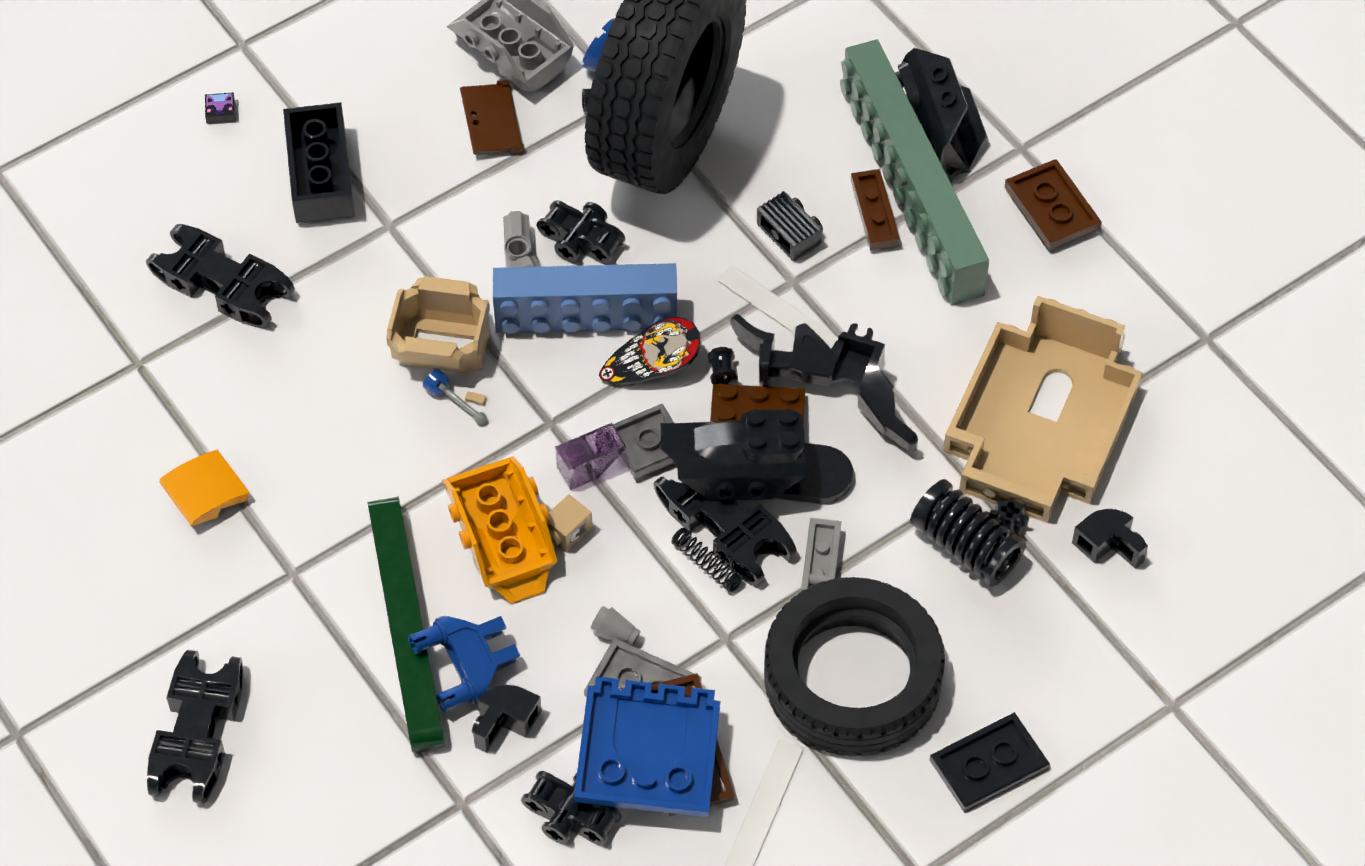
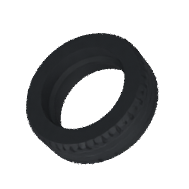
M844 577L812 585L808 589L799 592L797 596L791 598L790 602L782 607V610L778 612L776 619L773 620L769 629L764 659V684L769 703L775 715L780 718V722L791 733L816 749L842 756H868L869 754L875 755L879 754V752H886L891 750V748H896L901 743L909 741L920 729H923L932 717V712L937 707L945 667L944 644L941 635L938 633L939 629L934 623L933 618L927 614V610L917 600L888 583L869 578ZM840 626L870 628L891 638L905 652L910 665L908 682L905 688L895 697L875 706L853 708L836 705L817 696L801 680L798 671V657L801 648L811 638L831 628Z

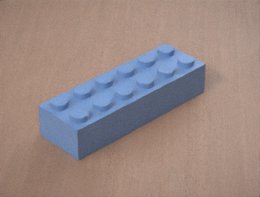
M676 263L493 268V307L496 333L514 334L517 332L545 333L549 331L576 332L590 330L599 332L607 330L636 331L638 329H646L663 319L677 317Z

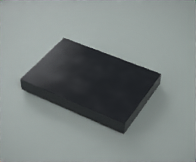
M1015 712L931 754L929 759L964 813L1045 772L1050 767L1049 761Z

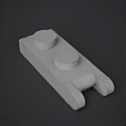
M810 518L801 591L808 589L809 585H817L820 582L835 579L842 521Z

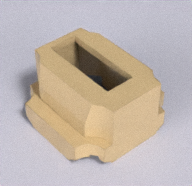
M429 276L418 278L410 289H399L397 291L386 336L387 346L391 350V357L408 366L430 369L439 368L440 370L459 373L481 370L490 336L489 301L482 300L479 297L477 286L466 281ZM419 332L474 341L462 348H458L457 343L416 338V334Z

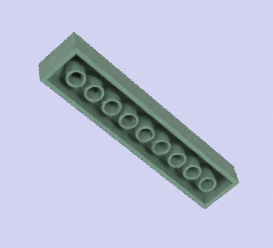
M876 39L845 48V59L841 62L843 79L840 80V87L844 96L849 97L852 113L855 118L859 117L861 121L863 136L865 139L869 138L872 144L873 156L876 161L880 160L885 181L887 183L891 182L893 186L895 201L898 205H902L905 221L908 227H913L915 231L917 246L920 250H924L927 266L930 272H935L938 278L937 283L940 293L943 296H947L950 305L984 296L990 260L879 40Z

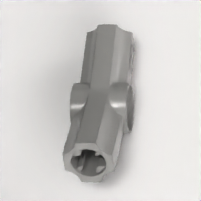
M510 211L508 215L503 216L506 267H541L531 250L529 215L523 214L521 211Z

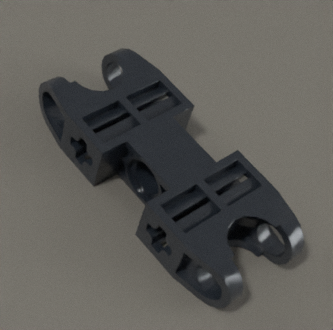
M176 224L170 231L173 241L181 247L177 252L172 254L161 253L160 255L152 253L146 259V265L149 270L168 287L190 298L199 288H202L215 295L218 312L240 323L257 328H265L272 320L270 313L260 305V302L269 297L289 298L295 291L294 284L288 276L274 265L250 253L240 264L226 257L221 239L199 228L185 224Z
M660 477L653 483L655 492L668 513L683 527L688 529L689 532L702 524L716 537L713 540V555L719 556V561L724 560L725 567L730 565L729 570H736V573L743 576V581L750 585L756 586L765 579L762 569L756 563L758 556L768 553L790 560L797 553L791 536L781 522L761 504L747 512L735 500L709 501L686 484L675 482L672 479L667 480L664 477Z
M186 650L174 670L166 697L170 711L178 713L173 732L156 731L148 757L147 790L150 796L158 797L161 795L163 788L167 789L169 783L173 780L187 778L194 783L192 791L193 802L203 804L210 797L218 781L225 756L222 740L213 739L218 719L235 721L243 686V662L241 657L232 656L228 664L225 663L218 672L206 674L198 669V651Z

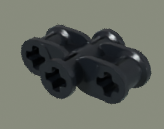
M555 200L550 204V211L547 215L539 219L536 224L537 229L543 236L556 241L554 246L555 252L568 262L577 261L579 252L600 263L608 264L613 258L612 254L615 249L623 245L626 239L619 228L605 222L608 217L607 213L601 206L593 202L585 203L583 212L562 201Z
M539 771L535 777V784L529 793L522 796L521 802L533 813L550 820L542 825L541 829L544 834L557 843L567 844L570 839L569 833L573 831L596 845H605L608 840L606 835L613 824L619 822L622 817L620 811L613 806L574 802L577 773L573 777L574 783L571 786L546 771Z

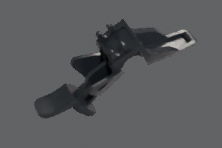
M735 314L730 318L731 327L736 335L746 344L759 351V385L769 387L770 377H790V379L822 386H832L833 383L840 380L851 381L859 389L858 408L883 435L895 441L908 452H915L917 450V434L895 416L894 392L882 374L885 344L872 340V328H868L867 334L861 337L855 334L858 324L853 323L850 325L848 332H842L833 347L830 348L806 323L799 324L795 329L793 351L787 352L774 350L775 339L773 333H768L754 327L739 314Z

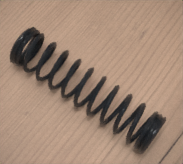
M685 527L679 529L673 535L671 543L675 547H679L681 552L685 551V555L690 556L691 561H696V565L701 566L702 570H707V574L712 575L714 580H718V584H723L724 589L728 592L735 591L741 584L743 576L736 573V570H732L726 576L724 582L721 583L720 578L729 571L730 565L724 567L719 576L715 578L714 574L723 567L725 561H720L714 568L713 573H709V569L718 562L719 556H715L710 561L708 567L703 568V564L712 558L714 552L710 551L704 557L702 563L699 564L697 561L706 554L708 546L702 548L696 559H693L692 555L699 551L703 542L697 543L692 549L691 554H687V550L696 543L697 537L692 538L686 548L682 550L681 546L691 538L692 533Z

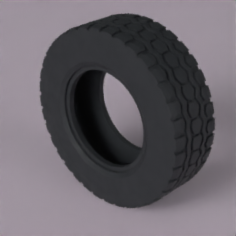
M624 0L616 13V18L609 29L607 40H605L601 57L598 60L587 106L585 151L588 163L595 171L657 194L672 192L683 182L707 145V141L710 139L729 92L728 89L731 86L743 39L746 0Z

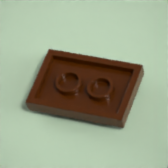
M1057 159L1005 179L1004 187L1049 250L1101 228L1102 221Z
M713 384L710 421L740 420L744 413L752 410L790 409L798 412L804 422L805 388Z

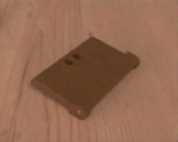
M504 80L490 85L460 87L473 154L510 152V155L524 153L525 147L520 136L510 82Z

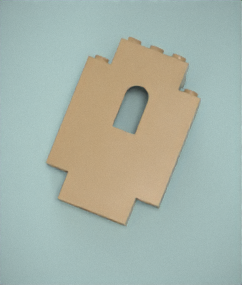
M1037 296L1034 302L1031 322L1027 331L1020 330L1013 325L997 322L945 434L943 452L968 460L961 474L959 490L993 504H996L997 500L1003 502L1013 498L1020 505H1026L1025 515L1048 523L1060 494L1090 504L1138 393L1143 373L1131 366L1117 363L1124 344L1125 325L1041 296ZM1053 372L1067 375L1073 385L1057 422L1029 412L1042 380L1046 375Z

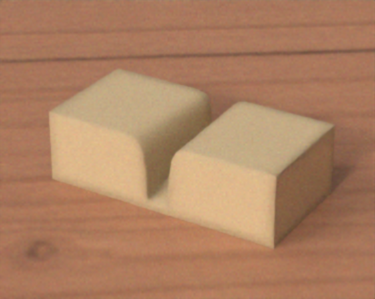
M467 391L465 402H475V404L484 406L486 395Z

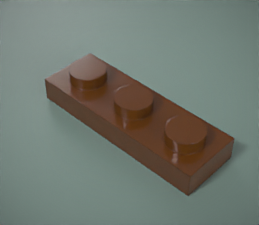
M880 169L851 173V184L870 250L899 246L900 238Z

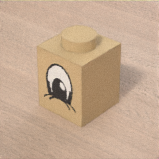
M570 494L548 512L550 521L547 522L553 546H559L566 553L593 529L592 512Z

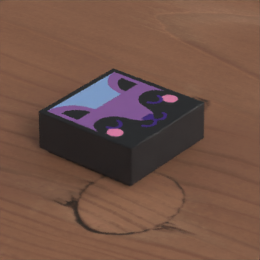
M234 92L205 94L206 123L236 121Z

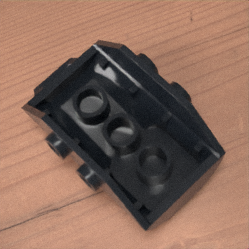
M914 47L905 55L902 63L898 65L899 71L895 72L902 88L905 89L906 96L920 124H922L924 130L934 142L935 153L951 183L958 174L971 171L988 136L971 90L959 84L950 58Z
M752 410L744 413L740 420L660 423L661 450L675 463L678 479L709 501L774 499L806 476L804 422L802 416L794 410Z

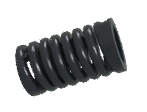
M942 479L936 482L926 491L915 506L910 523L924 535H927L929 539L936 541L939 547L946 549L948 554L955 556L958 562L964 563L967 569L973 570L977 577L985 578L986 583L990 587L999 584L1010 574L1021 559L1026 549V541L1016 533L1010 535V529L1007 526H1001V522L997 518L992 519L988 511L982 512V507L979 504H973L970 497H963L964 495L961 490L952 491L953 485L948 480ZM1008 560L1007 565L999 572L998 569Z

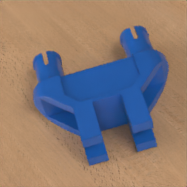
M441 616L435 619L433 626L408 635L410 646L415 644V647L412 648L415 654H419L438 644L443 645L460 677V685L436 694L438 704L443 703L440 708L444 713L467 702L475 705L478 704L480 697L487 692L495 671L515 663L516 659L520 657L515 644L492 653L486 642L503 633L502 630L506 629L501 616L479 625L455 617Z

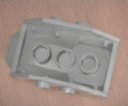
M481 0L446 26L464 39L471 48H476L483 53L490 62H495L501 75L525 91L538 90L565 69L574 44L551 9L546 4H541L537 0Z

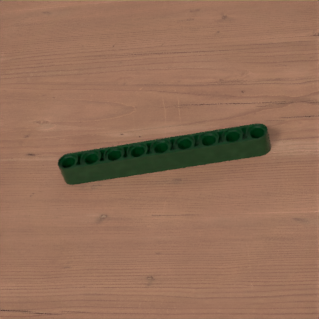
M399 496L367 502L411 751L417 752L443 747L445 745L428 652L426 649L419 654H415L412 650L415 644L410 646L408 641V635L422 631L423 625Z

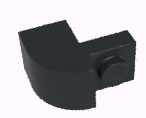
M1102 509L1091 513L1075 526L1072 544L1094 563L1113 549L1135 569L1144 562L1148 548L1143 537L1137 532L1131 531L1133 517L1117 509Z
M501 685L485 692L478 700L480 715L472 727L475 748L487 753L502 727L526 738L542 712L541 697L515 685Z

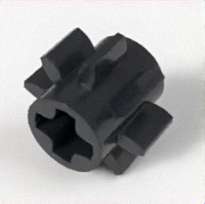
M1013 498L1003 502L997 500L995 510H990L992 519L997 518L1001 522V526H1007L1010 529V535L1016 533L1021 536L1022 526H1028L1029 516L1024 514L1026 505H1020Z

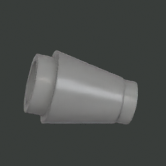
M605 606L601 607L590 627L596 631L597 636L609 640L616 638L631 646L635 644L641 633L639 629L613 607L608 609Z

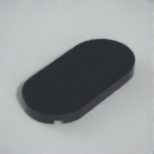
M805 443L806 476L777 496L776 499L827 504L836 501L838 497L843 494L845 495L851 488L853 481L851 461L837 448Z

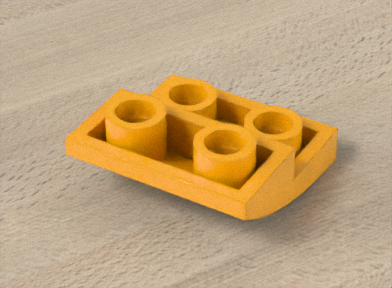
M218 449L185 462L161 477L159 481L191 526L218 518L221 509L247 501L250 494Z

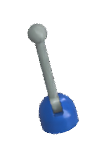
M439 368L434 369L423 382V388L429 393L436 396L448 395L475 417V422L479 425L487 421V416L484 413H478L449 389V378Z

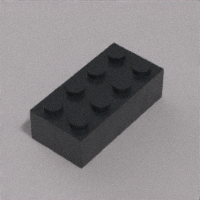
M342 102L283 109L291 196L296 223L355 216Z

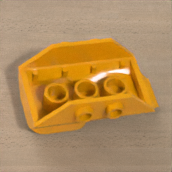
M512 456L443 479L442 482L451 501V504L448 505L453 523L459 522L462 531H459L464 550L470 548L485 587L494 589L511 604L543 594L549 572L558 561L547 526L550 517L545 504L538 503L536 495H539L534 478H528L524 467Z

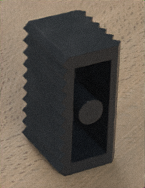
M782 191L781 194L768 200L767 203H763L762 206L759 205L757 208L758 227H761L765 234H768L769 238H772L773 242L792 261L821 244L822 224L815 216L810 217L804 211V207L798 198H791L785 191Z

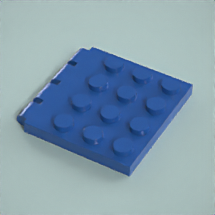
M596 676L595 686L588 685L574 802L708 818L721 701L714 700L715 690L692 687L691 697H684V686L659 684L657 694L651 693L652 683L626 680L625 690L618 689L619 679Z

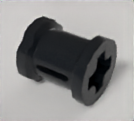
M727 347L712 349L707 354L708 362L712 364L713 371L710 376L711 383L735 384L738 381V374L733 367V360L735 359L733 349Z

